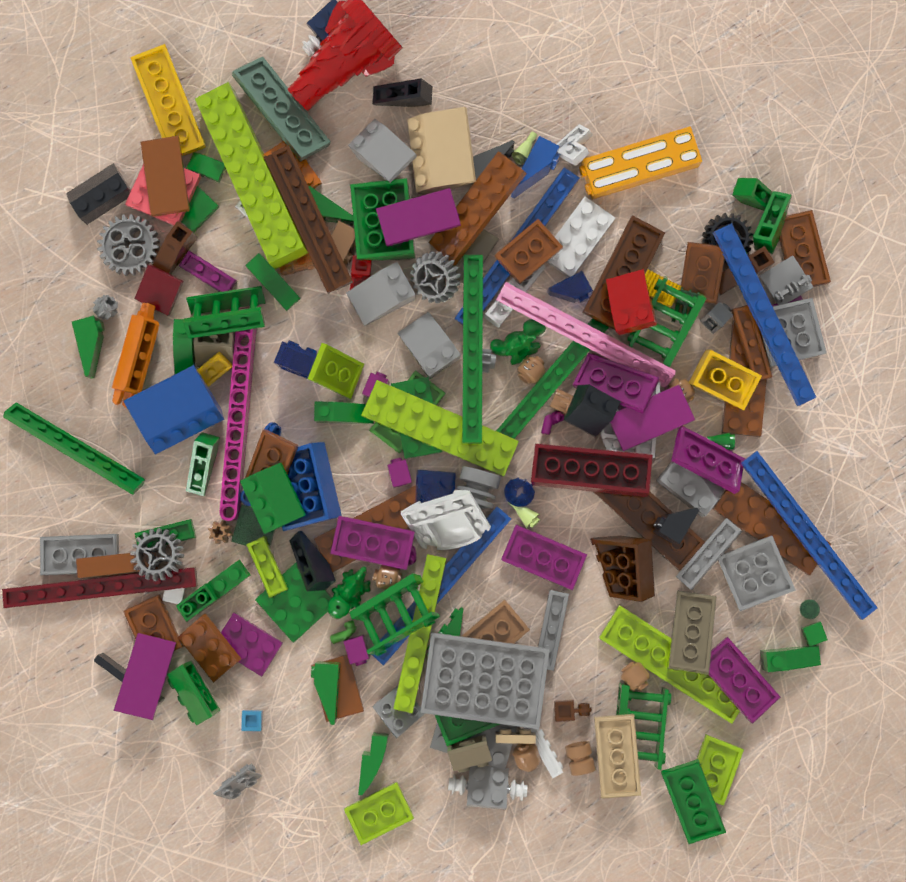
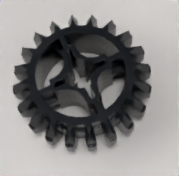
M723 213L722 217L716 215L715 220L710 219L709 225L704 227L705 232L702 233V237L705 239L702 240V244L716 245L715 242L717 241L713 235L715 229L732 223L733 227L740 234L738 237L745 251L750 252V245L754 243L750 238L754 236V233L748 232L751 230V226H745L747 220L740 221L741 215L734 218V213H731L729 217L726 213Z

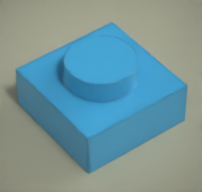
M243 710L241 731H262L263 710Z

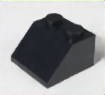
M590 384L578 385L564 421L596 437L614 419L621 401Z
M692 508L658 517L653 524L655 528L653 533L672 544H680L700 509Z

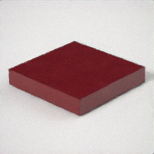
M149 264L134 299L141 303L154 305L155 310L169 316L184 281Z

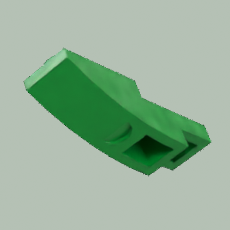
M238 560L177 604L176 607L187 622L228 594L251 575L241 560Z

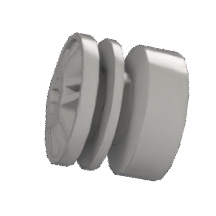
M463 466L459 479L466 482L467 485L457 486V489L470 491L480 509H493L494 504L487 502L486 498L495 500L496 496L488 493L489 489H498L501 476Z

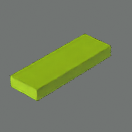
M263 536L246 544L269 598L288 590L266 537Z

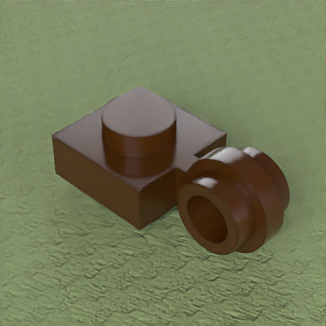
M574 700L554 701L556 722L575 721V713H579V716H590V712H592L590 703H579L578 707L574 708Z

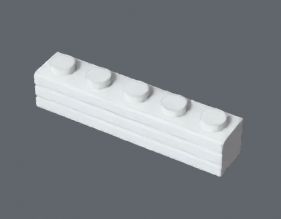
M524 727V729H531V732H535L536 746L540 757L552 778L563 773L562 769L564 767L561 762H557V755L549 748L551 747L549 741H545L543 730Z

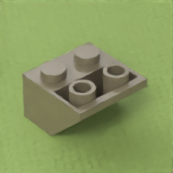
M235 332L194 338L196 367H201L218 352L224 355L233 365Z

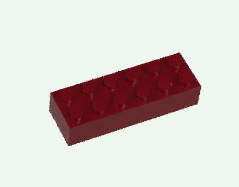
M535 444L531 483L532 486L649 497L653 455Z

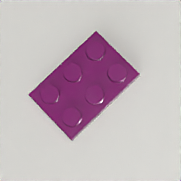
M235 612L221 631L225 639L241 657L239 663L261 677L283 644V642Z

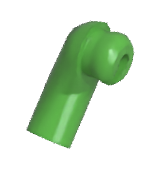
M353 620L344 623L346 630L330 636L333 644L347 640L356 632L357 626H355Z

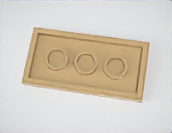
M634 714L594 717L601 798L641 796Z

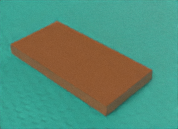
M179 136L141 141L151 216L155 217L190 211Z
M813 210L787 215L779 239L784 260L794 256L805 275L811 277L813 287L829 284L831 280Z

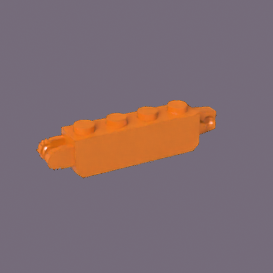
M142 303L137 315L131 316L112 388L115 389L113 403L115 405L122 403L125 408L127 407L124 400L142 392L160 326L159 322L154 320L155 306L149 303Z

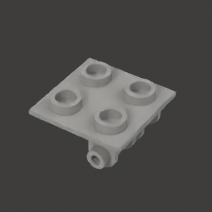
M794 256L789 257L760 275L778 305L787 304L813 288L811 277L805 275Z
M398 686L373 706V709L396 738L425 714L420 713L421 707L417 702H415L413 713L393 709Z
M252 763L250 765L246 764L236 772V776L232 775L231 778L229 777L222 782V786L213 794L229 800L235 799L241 795V791L245 788L255 785L257 779L262 775L254 772L256 768Z

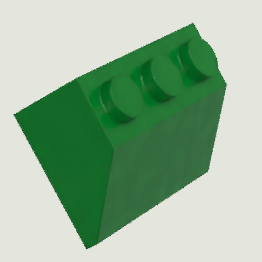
M282 462L240 481L264 534L306 515Z
M192 660L167 674L170 687L177 691L178 701L182 706L185 705L188 710V718L192 723L195 722L196 726L221 711Z

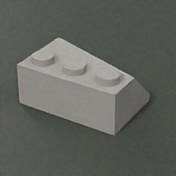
M672 461L656 480L689 508L700 509L698 515L701 517L707 516L724 491V488Z

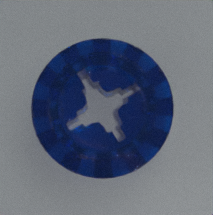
M519 477L511 479L504 488L506 500L514 506H527L534 499L535 490L527 479H520ZM523 487V488H522V489H523V491H522L523 493H521L518 497H516V496H517V490H518L519 488Z

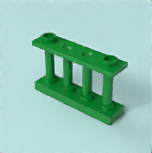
M664 276L662 280L658 279L654 289L656 292L651 300L653 308L680 321L679 323L682 325L679 331H672L658 323L656 326L649 328L671 338L670 340L673 342L670 348H663L639 336L641 330L630 332L627 341H629L628 346L631 348L636 342L662 355L661 357L664 358L663 364L670 367L707 298L701 293L697 297H691L667 285L668 277ZM663 291L688 303V306L691 307L688 314H682L657 302L660 293Z
M262 286L186 297L190 313L193 315V317L184 318L183 321L188 339L265 327L262 309L258 307L260 304H266ZM250 306L249 309L239 310L240 307ZM231 309L230 312L220 313V310ZM212 312L210 315L201 316V313Z
M412 573L349 612L352 619L363 621L374 646L366 650L368 654L380 656L386 653L387 648L420 628L433 625L435 619L440 617L439 613L428 612L418 591V585L423 583L421 575ZM406 592H411L422 616L415 622H412L401 599L402 595ZM390 602H395L406 626L396 632L386 610V605ZM375 611L379 612L390 637L383 641H380L370 619V614Z
M619 683L616 715L634 714L635 719L658 722L657 734L636 731V739L656 742V753L638 752V760L655 761L654 766L658 770H662V764L664 765L666 761V753L663 752L667 706L671 704V693L664 687L661 689V694L637 692L630 690L629 685ZM637 699L660 702L659 714L630 711L628 701Z

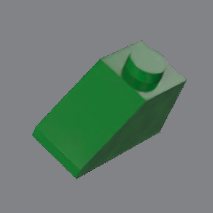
M738 178L732 196L742 204L765 211L772 191L758 178Z

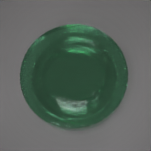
M808 599L801 603L800 613L803 617L814 619L819 615L820 607L816 601Z

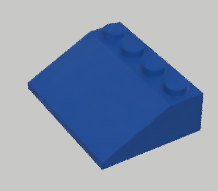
M194 365L124 400L141 434L155 455L224 420L220 405Z
M325 442L309 443L298 447L287 475L306 515L282 526L283 531L342 516Z

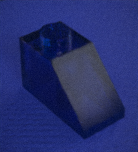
M583 271L549 287L547 291L550 296L572 303L577 301L582 303L590 298L589 295L593 292Z

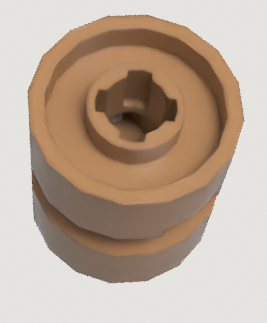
M589 741L576 742L565 746L567 758L571 759L569 763L571 775H584L596 770L594 759L590 757L592 750Z

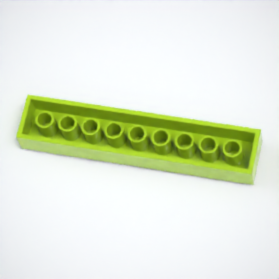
M227 82L195 98L268 263L274 269H277L308 254L233 87Z

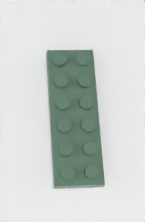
M263 56L233 70V78L286 145H289L291 151L300 162L330 145L331 141L304 107L287 90L288 87Z

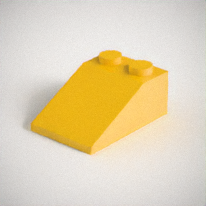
M705 350L689 383L691 386L745 410L762 375L712 350Z

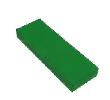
M192 519L153 528L155 533L158 528L162 529V532L169 530V535L172 533L176 535L175 540L185 541L196 538ZM150 529L135 533V538L139 537L143 540L142 533L146 532L150 535ZM160 539L152 541L146 547L153 548Z

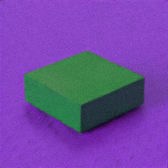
M820 621L801 628L809 647L828 640Z

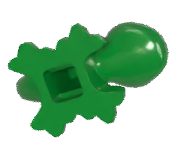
M529 319L524 322L523 331L509 333L504 341L500 339L492 340L490 350L498 356H512L510 360L512 365L520 364L526 356L538 352L541 345L533 341L545 332L546 327L533 319Z
M361 567L355 574H353V569L343 572L342 584H338L337 588L331 589L334 595L328 603V613L332 618L341 619L346 616L351 609L360 606L361 595L371 591L370 580L364 582L367 573L366 567Z

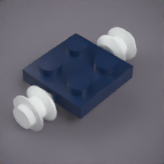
M331 0L307 22V26L316 35V37L309 35L308 42L302 41L304 45L302 48L309 56L313 55L315 50L321 47L320 43L329 35L325 28L334 7L338 3L336 0Z

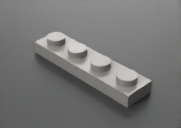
M726 518L676 577L692 590L742 533V530Z
M549 590L538 647L550 649L547 670L554 671L569 597L568 593Z

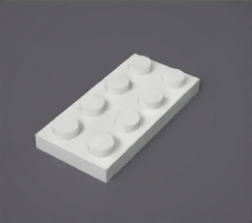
M585 196L555 236L563 246V249L547 263L572 279L613 223L615 217Z

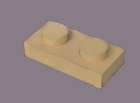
M500 729V732H495L496 743L536 744L535 732H531V729H519V732H511V729Z

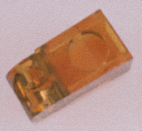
M309 253L279 267L283 276L316 269Z

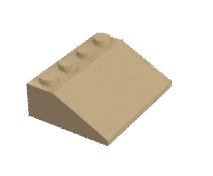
M466 107L424 113L407 119L411 150L417 155L412 161L416 193L427 195L448 188L452 190L476 182Z

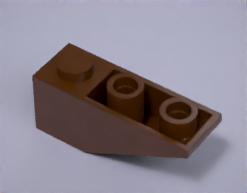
M177 221L167 234L152 265L172 274L198 237L193 231Z
M765 246L748 255L756 274L768 269L775 263ZM730 268L722 272L719 295L738 286Z

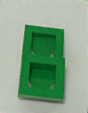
M193 152L186 169L200 174L201 177L205 176L220 183L226 167L221 161Z

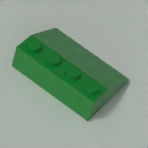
M407 178L395 179L391 183L386 180L350 184L357 260H404L416 258L414 239L386 246L376 211L377 208L410 199Z

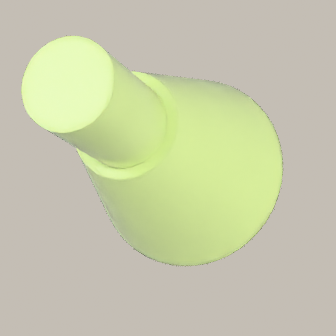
M531 132L527 140L512 153L513 160L517 164L523 165L532 150V144L537 137L535 132Z
M514 498L509 500L508 504L516 510L526 528L536 526L540 521L538 518L539 513L521 505Z

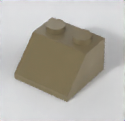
M486 734L447 746V753L453 771L458 770L459 773L466 772L472 766L484 767L492 761Z

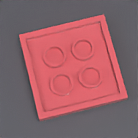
M143 164L125 205L151 216ZM184 168L190 203L201 176ZM185 212L155 216L154 218L174 226L177 221L181 223Z

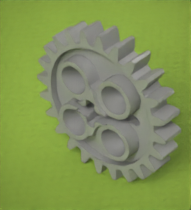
M123 214L122 220L116 216V222L113 223L109 220L110 227L103 226L106 232L99 233L103 237V240H97L102 245L97 248L98 251L103 252L100 258L105 259L103 263L106 266L110 265L109 269L112 271L116 269V273L119 275L123 271V274L128 276L130 271L135 276L136 270L142 274V268H147L148 263L153 264L152 258L157 256L155 251L160 250V247L156 245L160 243V240L155 238L158 233L153 231L154 227L148 225L149 222L146 219L142 221L140 216L135 219L130 214L128 219ZM141 231L139 237L133 238L135 232ZM118 234H122L121 239L119 241H115V237ZM143 249V254L136 256L137 251ZM124 252V257L118 260V255Z

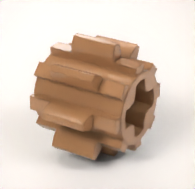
M222 520L220 523L214 521L213 527L208 528L211 532L209 539H214L215 544H220L221 541L228 543V537L234 535L231 533L233 526H227L225 520Z

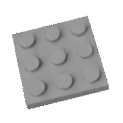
M813 298L773 307L798 360L827 353ZM762 336L769 366H777Z
M772 535L724 553L718 559L740 611L796 591Z

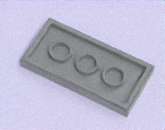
M119 534L40 537V576L77 574L76 559L119 554Z

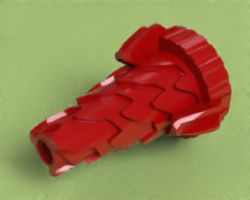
M362 0L339 1L336 4L325 28L329 35L320 43L321 47L311 56L309 63L298 73L300 76L288 87L287 90L305 110H310L322 97L332 92L339 85L341 87L345 85L355 74L359 76L363 73L367 77L391 67L394 64L395 55L403 48Z

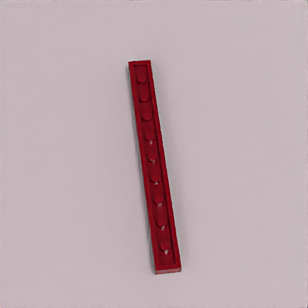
M196 567L178 569V572L171 570L172 577H168L165 574V580H161L159 577L157 581H153L152 577L150 580H147L145 575L131 574L2 589L3 608L197 587Z

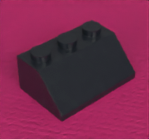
M113 163L67 192L66 195L78 217L88 225L127 200L131 189Z

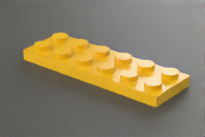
M163 44L130 57L161 137L179 136L182 157L206 148L166 45Z

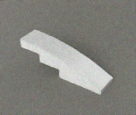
M546 266L540 267L520 285L514 278L509 281V284L527 293ZM496 300L485 313L484 318L499 328L514 309Z

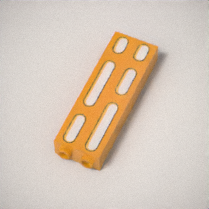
M689 126L584 158L581 166H579L581 177H585L587 183L585 184L586 193L591 195L593 200L698 168L702 163V158L692 128Z

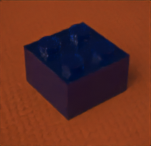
M290 340L288 343L282 341L274 364L279 369L308 379L317 356V351L308 347L304 350L299 344Z

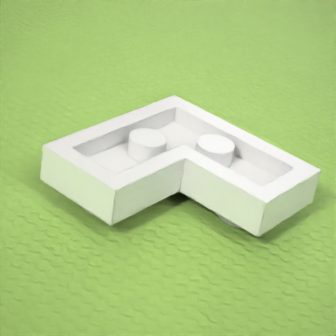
M580 124L557 143L560 146L558 151L561 154L560 157L575 166L589 154L587 148L582 145L593 136L591 131Z

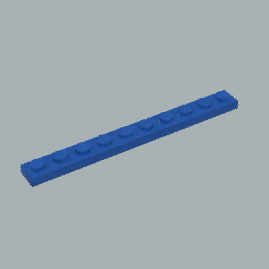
M564 167L512 240L537 219L546 226L579 181V177ZM496 260L483 278V312L510 276L509 272L498 260ZM463 307L455 317V320L462 325Z
M732 223L713 232L796 405L800 406L817 398Z
M755 451L743 460L741 465L858 618L863 620L878 609L759 452Z
M498 506L486 518L491 526L490 530H485L482 537L477 541L461 547L445 565L437 604L511 520ZM415 601L407 609L412 621L416 608ZM402 617L394 623L396 632L406 627ZM387 631V633L380 639V641H383V640H385L386 638L390 637L388 631ZM409 636L387 648L386 653L380 656L371 655L384 666Z

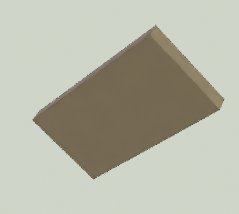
M677 591L669 669L709 674L717 596Z

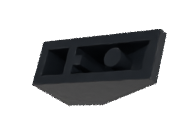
M422 78L373 86L372 104L375 106L401 107L432 105L433 86Z
M298 531L289 542L306 591L326 590L336 581L331 566L303 531Z

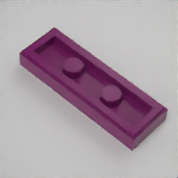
M188 251L179 265L180 268L218 292L231 291L237 283L236 279L191 251Z

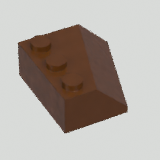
M608 536L590 539L598 553L596 555L597 561L601 562L604 571L602 576L609 597L643 602L655 596L651 539L628 536Z

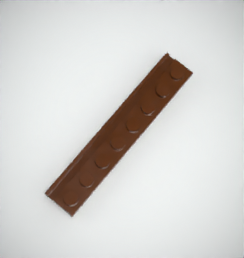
M289 145L272 152L268 156H264L327 293L330 294L332 291L353 283Z

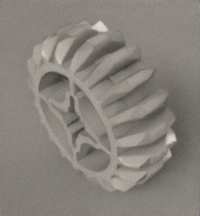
M432 251L417 258V262L412 265L414 269L411 270L410 274L414 277L410 281L415 282L412 288L418 289L416 295L422 294V300L428 298L429 303L434 301L435 303L446 302L448 298H452L454 293L458 291L457 286L461 282L457 278L461 274L456 273L459 267H453L454 260L448 261L449 255L442 256V252L435 253ZM440 275V277H438L437 279L434 278L431 280L432 277Z
M160 528L157 529L156 533L153 529H150V535L143 532L142 536L144 539L142 540L137 537L136 540L139 544L132 545L136 552H130V555L136 556V558L131 560V563H138L134 566V570H140L139 575H145L147 580H150L151 577L153 581H157L159 577L161 580H165V574L168 577H172L171 570L179 571L175 567L176 564H183L181 561H178L179 558H184V554L179 553L184 550L183 546H178L181 540H175L176 535L174 533L169 535V530L162 532ZM160 539L153 548L146 547L152 541ZM166 542L171 546L172 557L166 554ZM158 550H159V553H160L162 556H165V558H162V557L158 558V557H157V559H156V556H154V554L150 553V551L155 553V552H158ZM143 553L149 556V567L144 563ZM161 562H169L164 568L155 570Z

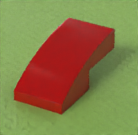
M353 255L351 268L353 283L350 284V290L371 277L372 260H357V256Z

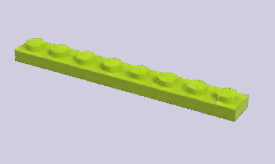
M427 554L422 576L423 583L420 585L419 593L430 613L436 610L447 558ZM417 605L412 622L422 617ZM432 625L429 627L424 626L409 635L393 708L395 710L413 713Z

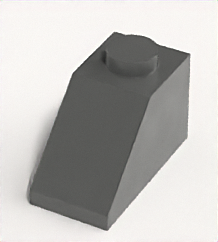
M719 302L700 322L714 334L725 325L733 314L728 305Z

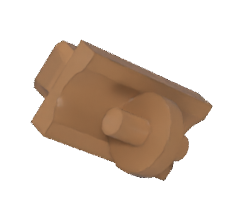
M557 389L550 407L566 414L573 395Z

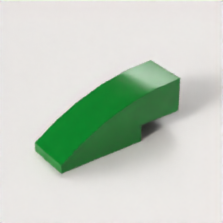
M260 253L245 265L286 311L301 299Z
M373 732L370 752L364 751L362 754L358 795L364 794L377 775L386 751L389 734Z

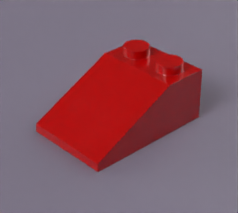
M644 269L606 279L615 330L619 335L657 325Z

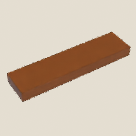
M748 305L732 309L748 369L762 375L760 381L772 378L758 325Z
M150 551V553L154 554V556H156L157 559V552L154 553ZM130 553L76 559L78 578L138 572L140 570H134V566L138 563H131V560L136 558V556H132ZM143 553L144 563L149 567V556Z

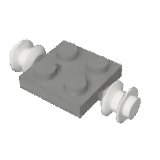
M475 765L470 767L469 781L467 782L463 775L460 779H456L453 774V778H449L448 790H452V795L455 791H459L460 795H462L466 788L468 790L467 806L506 810L507 793L509 794L510 792L512 800L518 796L523 801V797H527L528 786L524 785V781L521 784H516L515 780L508 785L509 768L503 770L496 767H478Z

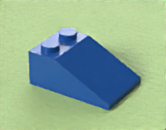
M541 136L538 137L522 167V170L527 174L511 193L512 198H516L549 174L551 169L555 170L561 155L558 153L559 145Z

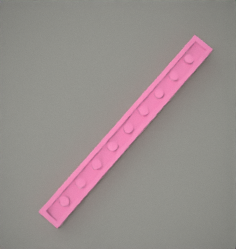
M505 282L496 299L500 303L614 362L659 377L660 386L664 388L667 387L675 375L676 371L507 282Z

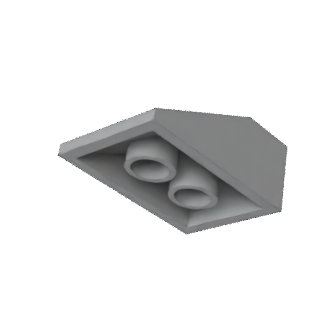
M376 119L369 123L348 145L358 160L390 183L417 157L416 153Z
M398 262L378 271L346 293L364 326L414 301L416 295Z
M429 312L398 332V335L429 379L461 359L459 351Z

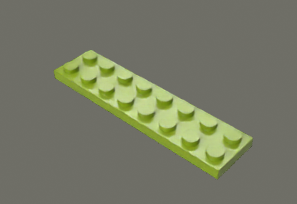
M378 380L361 415L502 477L505 476L519 442L482 425V444H462V416Z
M618 605L598 638L633 661L640 662L644 668L733 724L740 710L707 674L669 669L671 638Z

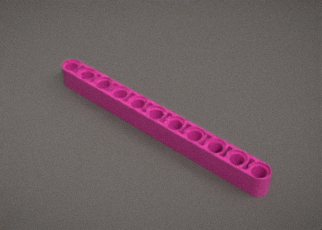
M257 328L235 332L219 510L221 518L226 521L237 520L241 511L240 497L243 487L240 481L244 477ZM248 337V345L242 346L241 340ZM243 356H247V363L244 365H240V358ZM245 375L246 381L239 384L238 377ZM243 393L244 400L241 403H237L236 396ZM241 412L243 415L242 420L235 422V414ZM236 431L241 433V438L238 441L233 440V434ZM234 450L239 452V457L236 460L231 458V453ZM232 469H236L238 473L235 479L229 477ZM234 488L236 495L230 499L227 494L228 490ZM229 507H232L234 510V515L231 518H228L226 515V510Z

